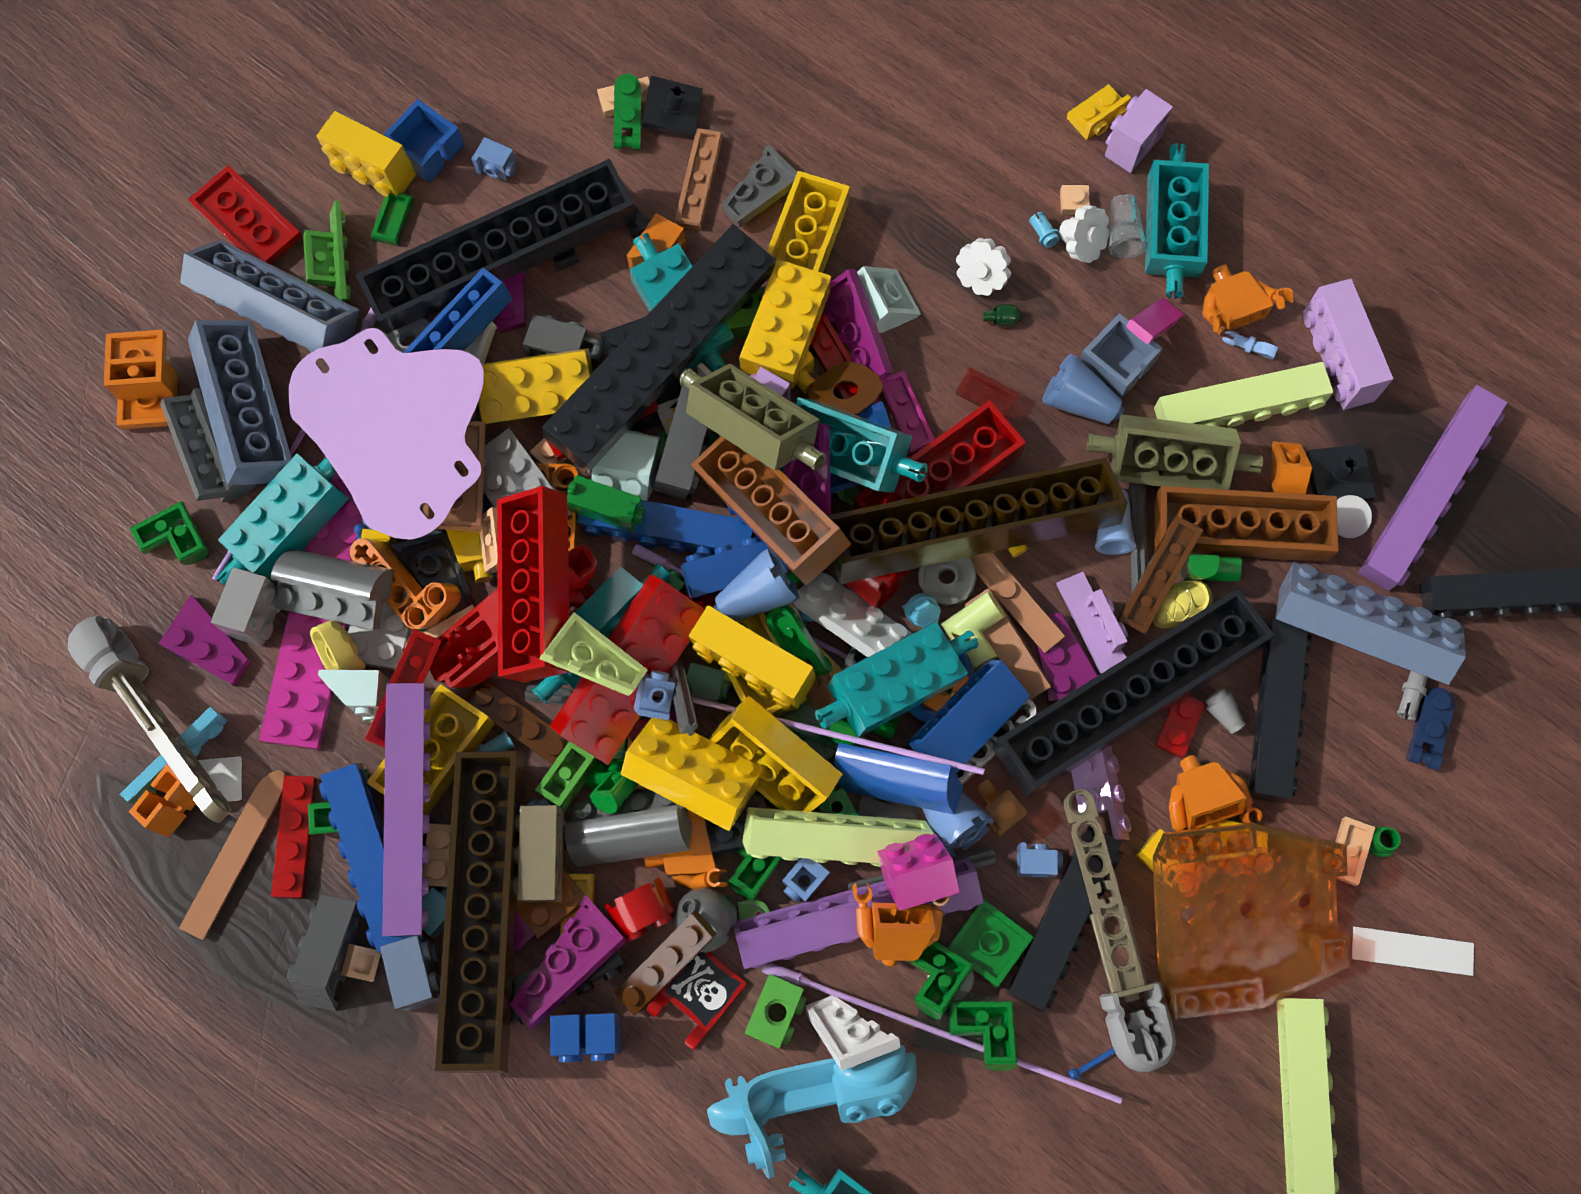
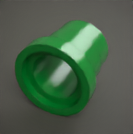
M1375 827L1369 852L1380 858L1390 856L1400 845V834L1391 827ZM1381 833L1388 836L1390 840L1389 848L1381 843Z

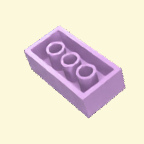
M1347 279L1321 286L1303 311V321L1305 326L1310 328L1313 336V346L1320 353L1327 375L1330 377L1336 401L1340 402L1343 410L1375 402L1394 378L1352 279Z

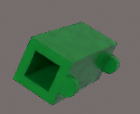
M578 475L569 484L567 507L571 512L634 533L637 525L642 524L645 518L646 509H644L642 498Z

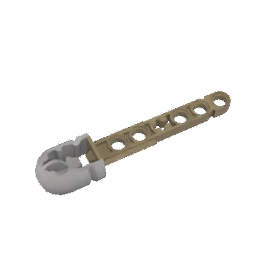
M94 616L78 623L70 633L67 645L68 651L75 662L85 672L90 673L89 679L94 686L119 694L185 789L194 797L193 800L200 810L210 820L220 823L232 811V808L223 794L217 790L213 780L142 684L150 669L144 661L138 660L139 654L133 643L110 618Z
M1077 789L1068 793L1065 797L1064 810L1068 824L1073 823L1071 835L1093 914L1090 915L1110 988V992L1099 996L1102 1009L1108 1012L1105 1020L1110 1039L1117 1057L1128 1068L1137 1072L1155 1071L1166 1065L1174 1054L1176 1045L1174 1028L1168 1007L1161 1001L1164 997L1161 983L1147 982L1128 909L1122 903L1102 826L1095 819L1099 815L1094 798L1088 791ZM1075 795H1080L1086 800L1087 806L1083 812L1075 811L1071 805L1072 798ZM1083 825L1091 826L1095 832L1094 840L1090 843L1083 841L1080 837V829ZM1093 855L1099 856L1103 861V869L1099 873L1092 872L1088 867V860ZM1107 876V880L1101 881L1103 889L1105 891L1109 890L1111 896L1106 898V904L1104 899H1098L1097 893L1101 892L1100 882L1093 884L1092 879ZM1111 916L1115 917L1120 923V929L1115 935L1109 934L1105 929V921ZM1119 947L1124 948L1129 957L1128 962L1123 966L1117 965L1113 959L1114 951ZM1144 991L1145 1006L1149 1009L1150 1018L1145 1015L1144 1010L1128 1013L1129 1021L1126 1024L1124 1020L1125 1012L1123 1007L1120 1006L1119 997H1125L1126 1002L1139 1000L1138 994Z

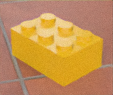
M336 111L333 112L316 135L322 146L321 150L328 156L330 166L341 174L346 172L352 175L360 184L366 185L367 183L384 196H388L390 193L395 196L399 193H404L416 176L401 144Z

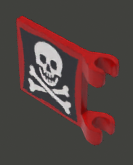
M699 952L647 1006V1011L651 1016L657 1017L669 1001L697 1024L685 1039L686 1046L694 1050L745 988L747 983L710 952Z

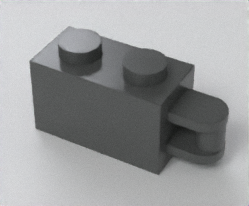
M534 314L523 342L526 354L530 357L590 348L591 364L599 363L605 346L603 342L589 338L587 329L577 322L565 323L558 321L550 315L538 316Z

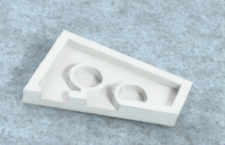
M831 995L805 1005L808 1019L841 1071L901 1048L897 1036L892 1033L887 1035L882 1032L879 1024L872 1020L867 1022L858 1015L856 1009L835 996Z

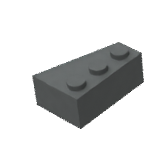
M320 895L317 905L312 906L309 914L310 925L307 933H303L300 937L298 957L296 962L290 964L287 973V980L300 1004L337 1011L339 1001L334 1000L335 990L338 981L344 982L345 976L340 975L349 944L354 945L361 918L356 901Z

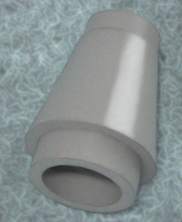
M1224 687L1215 691L1204 700L1207 704L1206 709L1231 734L1246 725L1232 693L1227 692Z

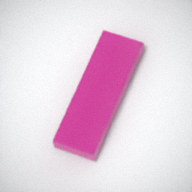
M1162 297L1133 317L1126 327L1143 342L1149 344L1178 323L1184 314Z
M902 370L881 379L884 386L882 394L898 430L913 436L908 449V453L911 456L931 443L935 438L905 371Z

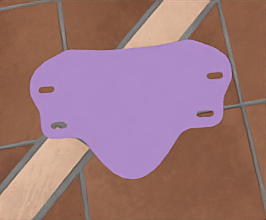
M369 328L343 343L326 346L311 352L299 362L292 372L289 384L291 417L316 442L349 489L364 522L370 528L399 539L412 540L423 537L443 523L455 501L481 475V464L467 446L464 437L484 384V370L480 360L471 353L452 349L402 353L394 348L381 330ZM367 339L373 340L378 347L376 354H371L364 343ZM323 358L330 368L327 373H322L316 365L317 359ZM456 461H462L468 469L469 474L466 477H462L455 469L454 464ZM427 503L435 514L433 519H427L420 510L421 504Z

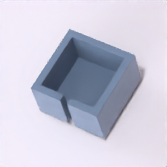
M1119 313L1083 350L1080 360L1122 399L1137 383L1138 379H1141L1156 363L1163 348L1154 340L1149 344L1143 342L1127 329L1126 325L1129 320Z
M416 935L380 947L395 1009L413 1011L439 1002L441 974L438 972L436 962L440 961V955L435 943L431 944V940Z

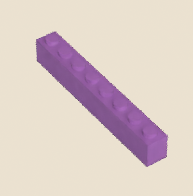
M1476 385L1466 395L1358 573L1388 592L1396 585L1402 586L1411 573L1407 568L1411 562L1416 563L1425 550L1421 547L1424 540H1430L1438 528V525L1435 524L1438 517L1443 518L1450 509L1452 503L1448 500L1451 495H1457L1465 484V480L1462 479L1465 472L1470 473L1477 464L1479 458L1475 455L1478 450L1483 451L1492 439V436L1489 435L1492 427L1496 429L1504 419L1506 414L1502 413L1507 404L1505 400L1479 385Z
M424 683L386 684L382 936L422 935V928H428V909H422V896H428L429 877H422V865H429V846H423V833H429V815H423V802H429V783L423 784V771H430V753H424V740H430V722H424V710H430V691H424Z
M970 858L953 862L960 893L949 896V901L941 906V911H944L943 916L958 910L967 911L976 905L983 904L977 871ZM884 881L870 885L873 896L868 902V907H871L872 902L895 903ZM867 886L857 888V893L860 895L865 894L868 889ZM848 890L738 920L734 932L744 969L750 967L759 968L768 962L779 959H792L801 953L821 951L827 946L838 943H850L860 938L857 932L856 908L859 907V903L855 900L853 891ZM932 901L927 902V903H924V904H931V908H932Z

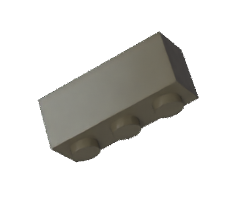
M557 805L520 806V814L516 815L515 829L519 833V845L515 847L514 859L515 863L518 864V877L514 878L513 890L515 896H517V901L524 903L562 902L564 809Z

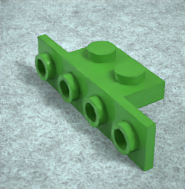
M335 200L329 214L330 232L305 230L303 234L306 283L333 286L335 298L343 302H349L351 290L350 285H346L345 278L348 277L349 262L344 260V253L347 250V237L343 236L342 229L345 227L346 216L345 212H341L340 201Z

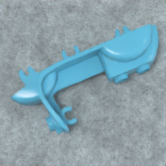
M900 1045L901 1048L843 1071L840 1070L834 1058L771 1071L755 1077L748 1083L742 1076H739L737 1086H733L732 1080L728 1078L725 1081V1087L729 1097L714 1103L707 1110L710 1125L720 1133L727 1135L749 1134L751 1143L745 1144L748 1164L755 1163L756 1170L762 1169L766 1177L771 1179L775 1177L772 1161L781 1162L786 1159L784 1148L773 1149L775 1146L784 1144L782 1134H772L768 1137L763 1128L770 1119L837 1104L840 1120L843 1123H858L874 1117L891 1116L905 1106L914 1091L917 1080L916 1056L913 1053H906L905 1046Z

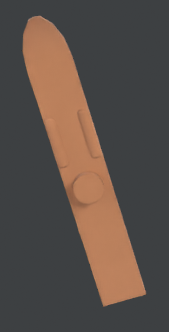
M993 552L968 557L975 566L976 574L993 591L998 600L1044 653H1047L1065 638V635Z
M281 770L271 772L256 786L179 929L201 940H205L282 796L285 772Z

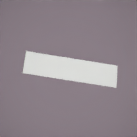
M1353 926L1352 959L1473 976L1474 943Z

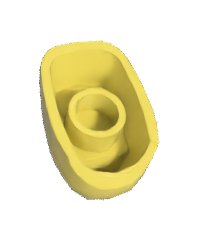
M1196 580L1173 584L1152 623L1156 627L1164 629L1175 628L1212 605L1213 596L1210 588L1206 583Z
M328 621L311 629L312 642L326 670L365 669L366 664L360 660L357 654L358 649L355 641L341 624L336 621Z

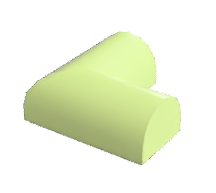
M988 591L941 625L951 640L954 639L952 632L959 636L968 630L974 633L970 640L977 638L978 647L966 653L970 658L974 672H976L987 660H994L998 657L984 636L983 631L1006 615L992 593Z

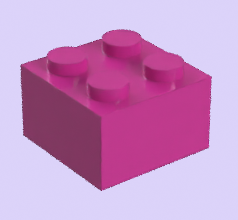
M923 834L916 837L915 840L906 843H892L886 846L885 849L877 851L884 883L899 911L960 893L953 859L936 834Z

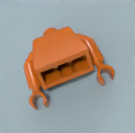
M1226 264L1221 265L1212 271L1216 282L1211 285L1207 295L1204 297L1202 316L1213 325L1214 332L1222 335L1227 330H1235L1266 318L1273 307V303L1280 310L1285 308V301L1293 303V290L1286 287L1280 289L1272 288L1257 278L1252 277L1247 271L1232 276Z
M1194 755L1188 756L1180 762L1184 772L1177 775V782L1171 789L1169 800L1172 829L1176 830L1172 838L1176 842L1179 836H1184L1186 846H1191L1192 838L1189 834L1185 833L1184 828L1188 827L1189 831H1193L1239 815L1242 824L1252 825L1249 820L1250 812L1253 814L1255 821H1261L1263 817L1262 812L1252 807L1253 799L1243 778L1227 769H1223L1217 762L1201 766Z
M689 810L687 817L692 822L690 850L644 857L647 869L664 865L667 877L672 878L677 885L692 890L703 887H727V883L719 882V875L723 872L726 873L727 870L719 869L715 866L705 818Z
M867 882V892L862 895L857 893L856 883L853 884V895L859 903V907L856 908L857 932L868 948H873L875 959L882 960L889 967L898 965L899 961H915L919 959L924 949L939 939L944 911H941V906L949 901V896L932 901V908L931 904H920L899 911L895 903L872 902L871 907H868V902L873 896L870 884Z

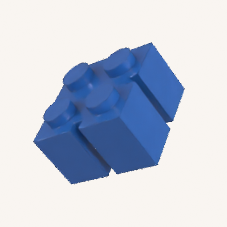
M419 99L383 134L403 146L415 173L429 183L445 167L444 160L450 162L465 146L459 128Z
M607 1013L586 1014V1017H580V1015L550 1016V1056H559V1062H582L583 1055H591V1061H614V1054H622L621 1015Z

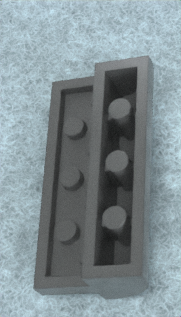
M201 388L193 389L191 395L162 398L160 405L196 501L220 498L221 502L224 503L240 498L252 491L257 484L227 486Z
M297 549L288 550L278 558L271 573L270 580L278 581L275 608L371 630L380 629L383 600L390 599L394 570Z
M651 790L631 793L617 811L612 814L600 811L592 800L574 803L572 821L565 823V841L570 858L577 867L688 851L690 850L692 822L687 817L688 809Z

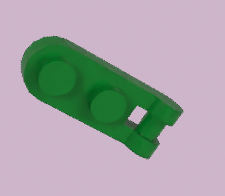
M622 74L616 79L614 85L613 148L622 150V147H632V150H640L641 85L638 78L634 75ZM622 130H633L632 136H622Z
M784 605L769 611L766 618L767 626L780 648L804 662L809 657L813 664L812 667L816 680L820 674L826 675L833 670L830 660L822 654L792 607Z

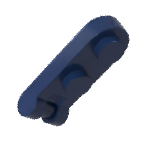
M1434 688L1428 691L1425 697H1422L1406 756L1408 762L1426 764L1427 768L1438 771L1441 767L1443 750L1455 708L1454 697L1448 690ZM1422 745L1431 747L1430 752L1423 751Z

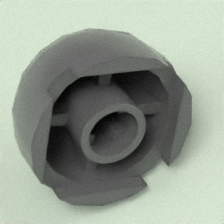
M697 888L689 891L678 902L674 912V926L677 929L691 913L697 910L717 933L700 951L706 953L718 949L729 939L727 933L730 931L731 926L735 928L737 922V910L733 901L720 891L713 888Z

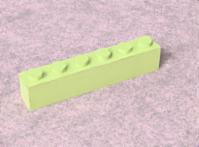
M1319 362L1159 397L1154 410L1157 419L1217 427L1224 425L1236 427L1251 419L1263 421L1274 414L1282 413L1283 416H1286L1306 407H1309L1310 410L1318 409L1326 404V401L1333 394V389L1324 363Z
M748 807L742 842L747 854L760 859L767 858L768 856H780L790 861L798 860V858H808L819 863L837 860L848 865L865 862L881 867L877 853L878 850L885 849L886 846L892 843H906L915 840L916 837L923 834L933 835L934 832L928 823L922 820Z
M1277 999L1287 1194H1335L1339 1190V1178L1337 1173L1334 1172L1333 1158L1337 1156V1145L1331 1134V1125L1335 1122V1112L1329 1101V1091H1332L1333 1079L1327 1069V1059L1330 1058L1331 1054L1330 1042L1325 1036V1026L1328 1025L1329 1021L1328 1009L1324 1007L1323 999Z

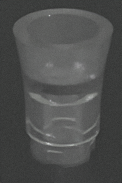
M1130 194L1118 195L1111 200V209L1109 211V253L1115 258H1134L1143 254L1148 247L1143 233L1140 208L1137 205L1135 196Z

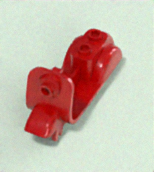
M583 544L568 551L569 612L571 615L596 592L589 582L595 574L597 561L589 548ZM498 589L437 638L442 641L429 669L434 680L445 683L448 687L467 688L485 681L498 670Z

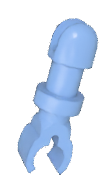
M1227 330L1224 333L1234 337V339L1222 337L1226 344L1245 348V352L1250 353V351H1253L1273 360L1278 350V347L1261 341L1258 342L1255 340L1256 337L1250 336V338H1247L1232 330Z

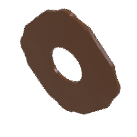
M847 361L830 368L816 379L808 391V396L812 400L854 415H860L878 400L884 390V386L879 375L863 364ZM844 382H852L858 386L857 393L848 399H839L833 394L834 389Z

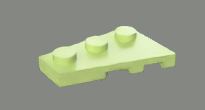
M575 612L539 658L627 696L635 690L648 671Z

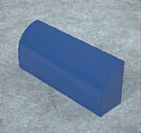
M987 660L907 743L915 752L966 764L1030 697V694L1002 660ZM953 768L955 773H957L960 770L957 768Z
M839 743L836 751L835 768L842 773L838 784L841 788H844L845 792L947 814H955L964 787L952 765Z

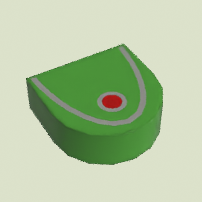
M760 900L737 902L740 920L769 912L767 905Z

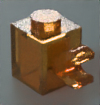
M988 779L977 786V792L988 804L984 810L994 820L993 824H989L999 836L1006 833L1028 814L1009 789L999 796L995 787Z

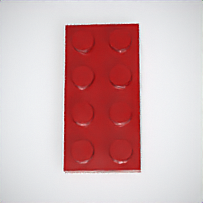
M229 165L187 199L191 206L233 246L270 265L302 238L301 233Z

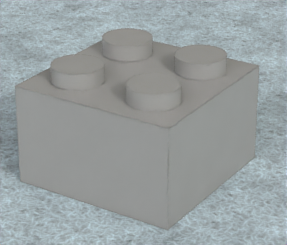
M232 568L211 623L230 638L263 647L265 640H268L273 632L274 617L281 610L275 608L277 587L265 576Z

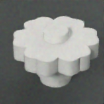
M1084 205L1076 210L1075 217L1062 222L1059 235L1061 240L1067 244L1066 250L1072 259L1091 263L1099 258L1100 250L1106 248L1110 232L1106 228L1109 218L1104 209Z
M977 238L972 244H966L956 258V262L960 266L957 270V276L961 279L962 285L964 287L972 286L973 292L977 295L983 294L988 296L995 289H1002L1011 276V271L1007 268L1011 262L1009 255L1004 247H995L992 239Z

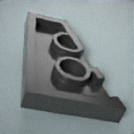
M769 144L763 150V156L760 160L754 162L749 168L750 173L744 181L736 185L721 205L723 212L739 228L789 193L796 177L797 171Z

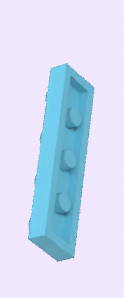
M209 707L180 736L196 757L201 751V746L209 739L218 736L224 728L223 725L228 720L220 712ZM158 756L120 793L127 802L135 804L146 790L156 794L157 789L153 788L150 784L167 764L163 756Z

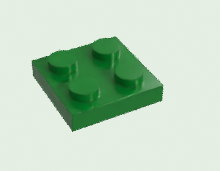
M983 899V904L977 906L947 948L974 964L973 970L997 988L1031 942L1033 936Z

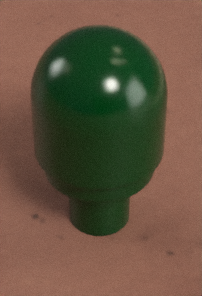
M1001 304L994 306L993 310L982 311V321L993 322L998 327L1014 326L1021 318L1019 308L1012 304Z

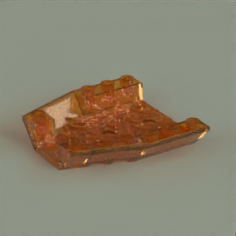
M1257 823L1163 833L1153 854L1158 977L1172 1018L1176 1020L1265 1008L1350 967V936L1338 929L1336 877L1348 875L1347 845ZM1309 893L1311 897L1308 906L1300 908V898L1304 894ZM1251 900L1253 904L1252 910L1246 915H1241V905L1245 901ZM1192 907L1194 910L1192 919L1188 922H1182V912L1186 908Z

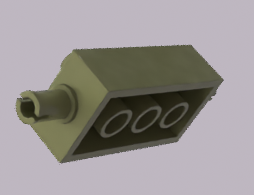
M728 364L704 377L690 368L682 373L680 384L689 389L686 413L741 448L744 452L758 459L767 467L775 471L794 459H799L817 471L825 463L826 454L814 448L819 419L732 364Z
M1123 414L1120 416L1118 431L1114 437L1089 433V440H1087L1086 452L1111 454L1110 466L1117 481L1160 487L1229 490L1234 470L1260 474L1261 468L1259 467L1263 465L1262 455L1238 453L1241 441L1236 429Z

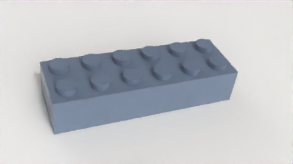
M221 239L184 253L181 284L189 287L197 294H202L214 300L216 304L226 306L237 312L240 316L261 324L263 328L273 330L284 336L287 340L308 348L310 352L326 346L343 343L354 336L359 309Z
M195 320L188 337V344L227 486L270 483L292 458L252 321Z
M1293 562L1279 588L1277 620L1442 683L1450 684L1466 658L1464 626L1460 625L1456 620L1451 618L1444 619L1431 614L1425 608H1415L1404 604L1396 597L1383 596L1375 593L1369 587L1351 584L1340 576L1327 575L1317 571L1308 564L1301 565Z

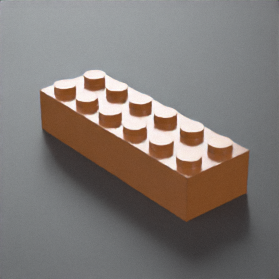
M720 437L690 464L707 485L806 586L851 545L840 528L780 469L774 471L727 439Z
M1161 486L1154 497V552L1174 516H1178L1203 529L1190 554L1328 562L1338 552L1337 496Z

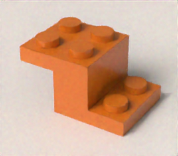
M163 329L106 334L104 387L117 398V426L121 430L168 426L160 403L162 398L178 396L179 374L166 360L167 334Z

